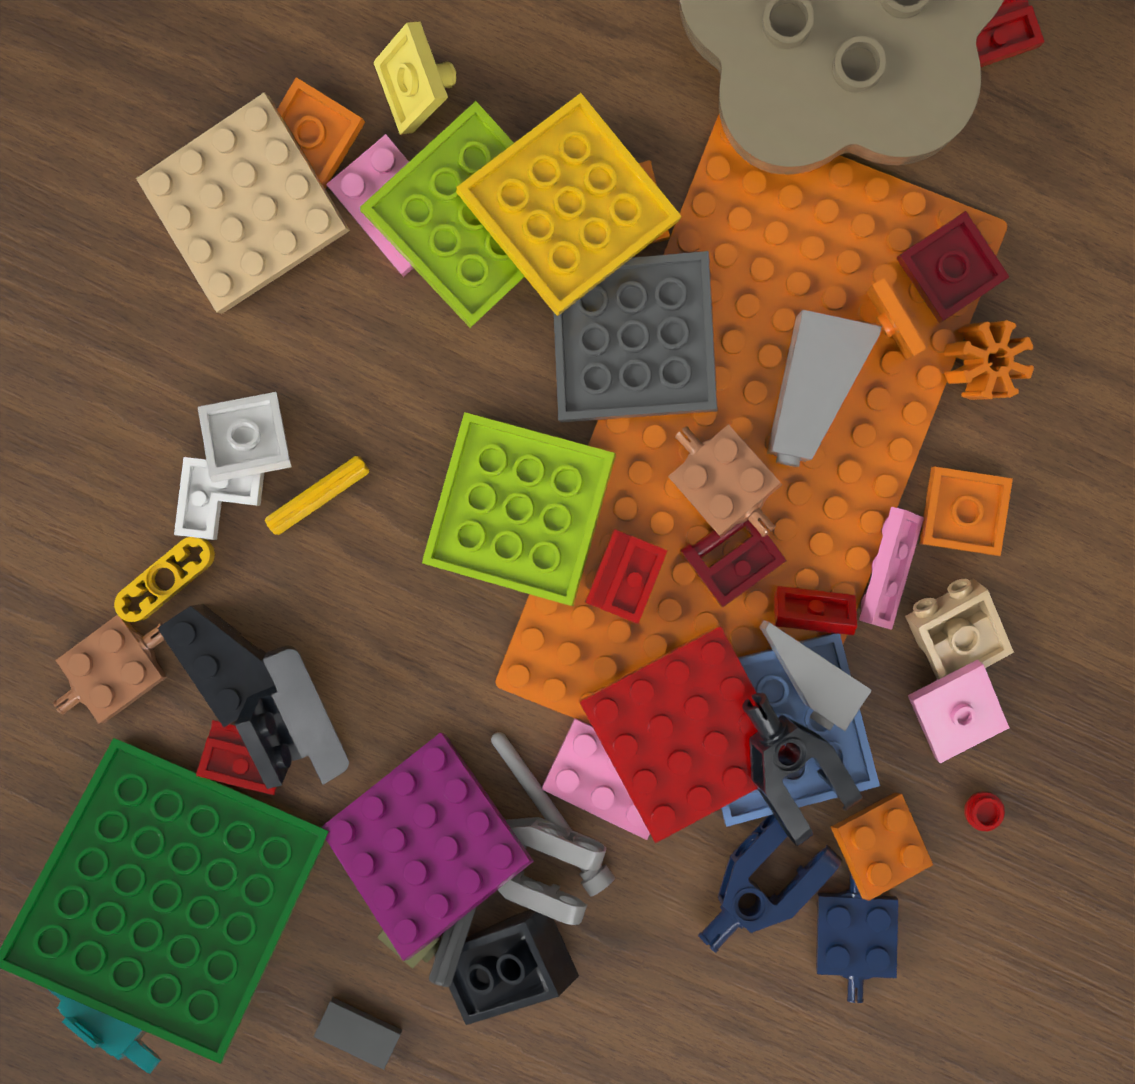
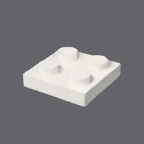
M276 392L198 407L208 472L212 483L291 467L279 399Z

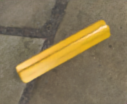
M354 456L267 516L265 519L267 526L275 535L282 534L369 473L368 466L361 457Z

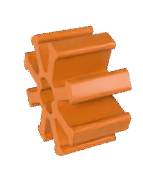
M1005 320L967 324L959 329V333H963L966 341L947 343L944 356H954L964 360L963 366L954 371L945 372V377L949 384L968 383L965 392L961 394L962 397L969 400L1011 398L1019 393L1011 379L1031 378L1034 370L1033 365H1022L1014 362L1015 355L1022 351L1033 349V344L1029 337L1010 339L1012 330L1016 328L1015 323Z

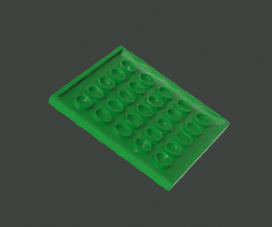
M113 738L0 948V968L222 1064L323 848L329 831L215 781L198 777L192 771Z

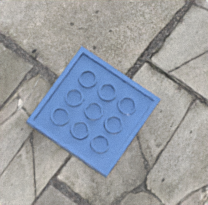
M829 633L799 641L851 676L840 634ZM773 649L738 657L756 693L766 694L770 705L778 717L783 714L816 732L833 746L859 791L880 786L860 709L846 731L835 724L829 731L810 718L814 710L803 703ZM810 758L800 770L788 774L783 779V784L798 808L837 798L832 788L817 773L820 768L814 758ZM758 789L721 808L726 827L773 815Z

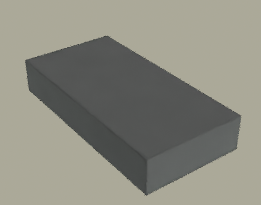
M332 997L313 1037L384 1070L402 1029Z

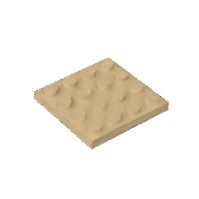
M265 92L136 178L216 313L220 314L234 307L350 231L285 121L277 111L270 96Z

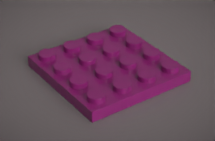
M441 732L321 827L329 831L326 841L403 961L411 959L534 862L447 735Z

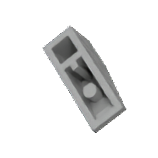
M764 620L760 625V629L801 700L806 706L814 710L810 718L829 731L834 724L846 731L872 690L770 622Z

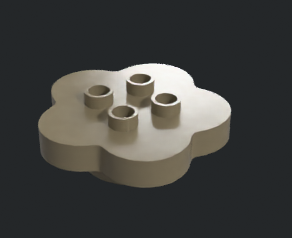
M679 0L682 24L690 42L700 55L720 73L719 114L723 130L731 146L751 165L770 173L789 175L817 169L843 153H853L879 164L906 165L927 159L943 149L964 128L976 107L981 87V67L976 38L997 13L1004 0Z

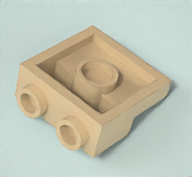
M959 579L952 582L947 588L948 593L937 599L924 598L919 600L913 606L914 611L905 616L919 648L925 652L937 680L976 660H979L987 668L1014 653L988 589L975 579Z

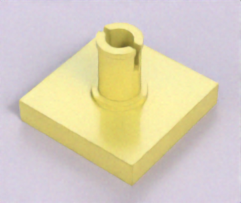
M421 22L406 23L374 61L400 135L414 133L448 98L445 88H452L456 84V71L451 62L435 63Z

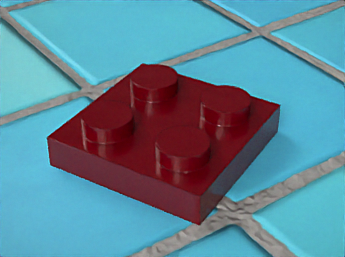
M966 211L896 258L939 323L1010 277Z

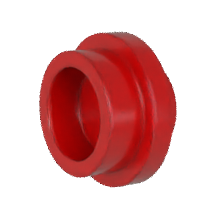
M977 792L967 800L964 814L967 822L973 828L979 831H991L1002 823L1005 809L1002 801L996 795L990 792Z

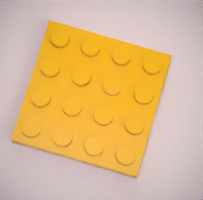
M582 93L578 94L456 187V193L557 316L674 226L682 217Z

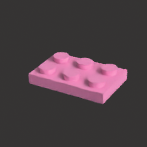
M385 134L326 185L404 277L413 267L360 211V206L409 162Z
M575 718L542 785V790L647 840L650 833L592 725Z

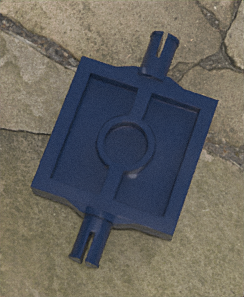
M850 872V890L840 893H818L816 971L819 975H838L848 979L847 1001L855 1003L856 988L857 1003H863L864 980L873 977L897 978L898 898L896 896L879 895L870 901L862 899Z

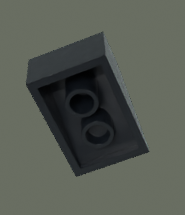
M530 909L468 936L449 989L465 1025H469L559 997L579 977V974L554 919Z

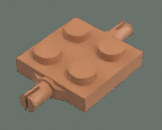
M729 424L712 439L703 443L692 433L688 426L684 427L682 431L691 442H688L679 431L675 438L678 439L690 454L685 462L668 476L670 480L720 537L724 536L735 525L747 520L752 523L762 537L768 535V531L759 521L761 520L770 531L776 525L769 520L761 508L766 499L782 486L781 482Z
M116 615L55 661L68 678L71 687L70 691L53 702L54 707H59L56 710L64 715L68 710L81 702L88 707L98 724L106 723L166 679L167 676L157 663L153 650L155 646L165 640L157 629L163 623L158 624L157 627L143 636L132 627L130 622Z

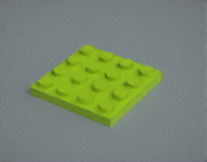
M477 101L360 206V211L469 328L479 321L525 277L456 193V187L514 144Z
M464 412L422 563L574 606L616 454Z

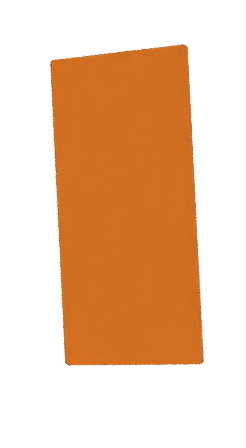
M719 114L681 208L680 215L682 217L675 224L663 254L709 251L718 411L598 420L588 446L613 452L616 454L574 606L529 594L497 675L496 686L499 689L591 725L579 700L718 625L722 627L737 657L772 649L760 629V625L765 620L775 626L774 595L777 586L855 595L857 611L872 573L873 560L879 552L883 538L882 529L884 522L889 517L891 507L897 508L947 383L945 372L952 370L956 360L954 356H944L947 343L962 342L964 340V335L959 333V329L970 324L980 297L939 323L896 258L965 211L997 256L1007 231V223L1003 219L840 155L817 169L799 174H775L761 170L744 160L731 146L723 130ZM884 277L888 278L927 344V349L906 360L893 337L888 338L881 329L876 343L812 460L800 461L799 467L776 463L777 456L767 454L796 316L802 310L880 326L876 319L879 313L866 292L874 283ZM729 424L782 484L780 488L766 499L761 508L762 512L776 527L770 531L761 520L759 522L768 531V536L787 561L724 607L719 605L680 552V549L688 543L694 545L714 530L668 477L685 462L690 454L678 439L675 438L676 434L680 431L688 442H691L682 431L686 426L703 443L712 439ZM745 527L705 555L702 560L707 567H710L751 537V534ZM614 529L668 550L639 624L585 603ZM777 627L798 642L829 634L827 632ZM840 634L842 644H844L847 635Z

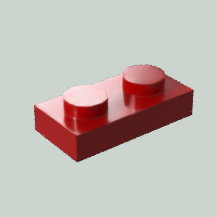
M777 586L774 595L776 627L854 636L857 629L855 595Z

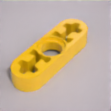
M187 537L181 540L117 594L114 607L118 616L128 622L141 621L150 617L212 565L215 558L213 545L204 538ZM189 546H201L203 549L199 554L202 559L201 563L191 561L181 568L178 564L172 562L174 557L176 562H183L191 554L188 549ZM162 568L170 569L175 576L174 585L167 591L160 589L155 582L156 573ZM183 570L187 571L188 575L185 576ZM146 591H149L158 597L155 601L154 596H148L140 602L141 612L138 610L130 612L127 608L131 604L129 596L139 597Z

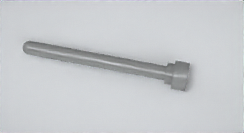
M502 732L494 733L491 738L493 746L543 817L552 823L572 830L546 792L542 790L541 785L505 734ZM606 864L601 865L600 869L595 871L580 868L582 872L579 875L583 879L581 884L590 897L604 890L615 880L614 875Z

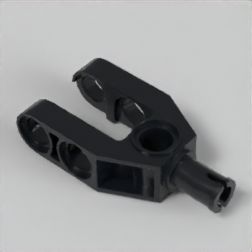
M756 693L751 697L757 706L753 707L748 698L742 705L744 712L747 713L758 731L749 738L751 779L784 832L796 846H799L813 836L814 833L783 784L785 776L800 770L810 758H814L820 768L817 773L844 805L843 810H849L860 802L863 797L832 745L816 732L783 714L778 717L770 705L766 694ZM786 744L785 748L779 752L780 748Z

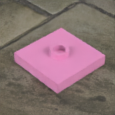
M979 660L908 695L932 753L939 763L1009 729L986 669Z

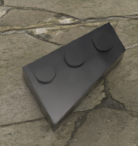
M204 604L189 606L157 628L223 727L237 721L247 697L275 686L262 660L266 652L258 649L241 636L238 630Z

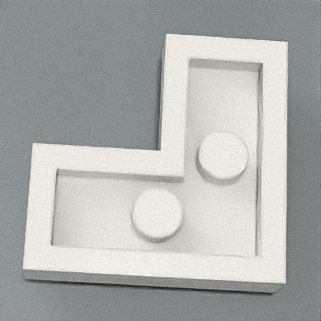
M184 457L174 535L217 540L222 501L260 506L264 473L212 483L209 477L207 460Z

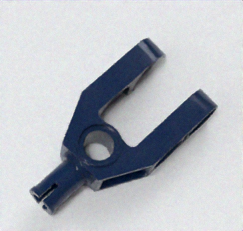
M767 816L730 855L717 897L721 903L720 908L722 911L702 932L700 931L698 936L706 945H710L709 948L713 952L717 953L719 948L739 927L741 929L745 927L750 933L793 918L836 872L841 864V857L826 845V848L818 852L805 867L800 865L796 870L798 874L778 896L775 893L771 897L766 896L749 877L787 837L775 816ZM746 893L756 894V902L753 906L746 909L738 907V902L742 895Z

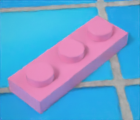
M891 507L889 517L883 525V538L878 555L872 563V576L868 590L861 602L859 621L892 630L924 520L923 517L904 509Z

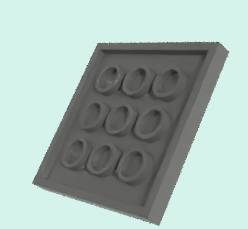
M709 251L631 258L559 316L554 313L558 420L560 422L718 411Z

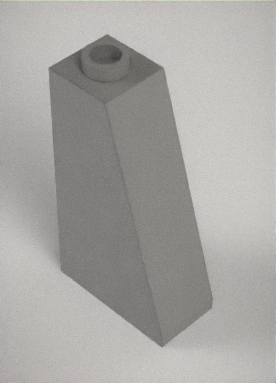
M802 310L796 316L767 454L777 456L776 463L799 467L800 461L812 460L881 332V326Z

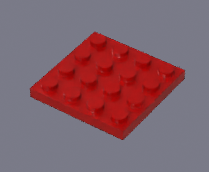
M720 625L579 700L655 844L757 789L751 779L749 738L758 731L742 708L747 698L753 707L757 706L751 697L753 694H756V691ZM785 745L780 748L779 752L785 748Z

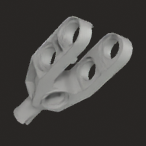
M540 817L506 820L525 849L526 846H529L586 870L595 871L600 869L606 853V847L600 842ZM524 871L518 873L498 889L505 899L565 924L579 925L582 922L587 907L579 898L560 891V886L556 884L548 886L524 876Z

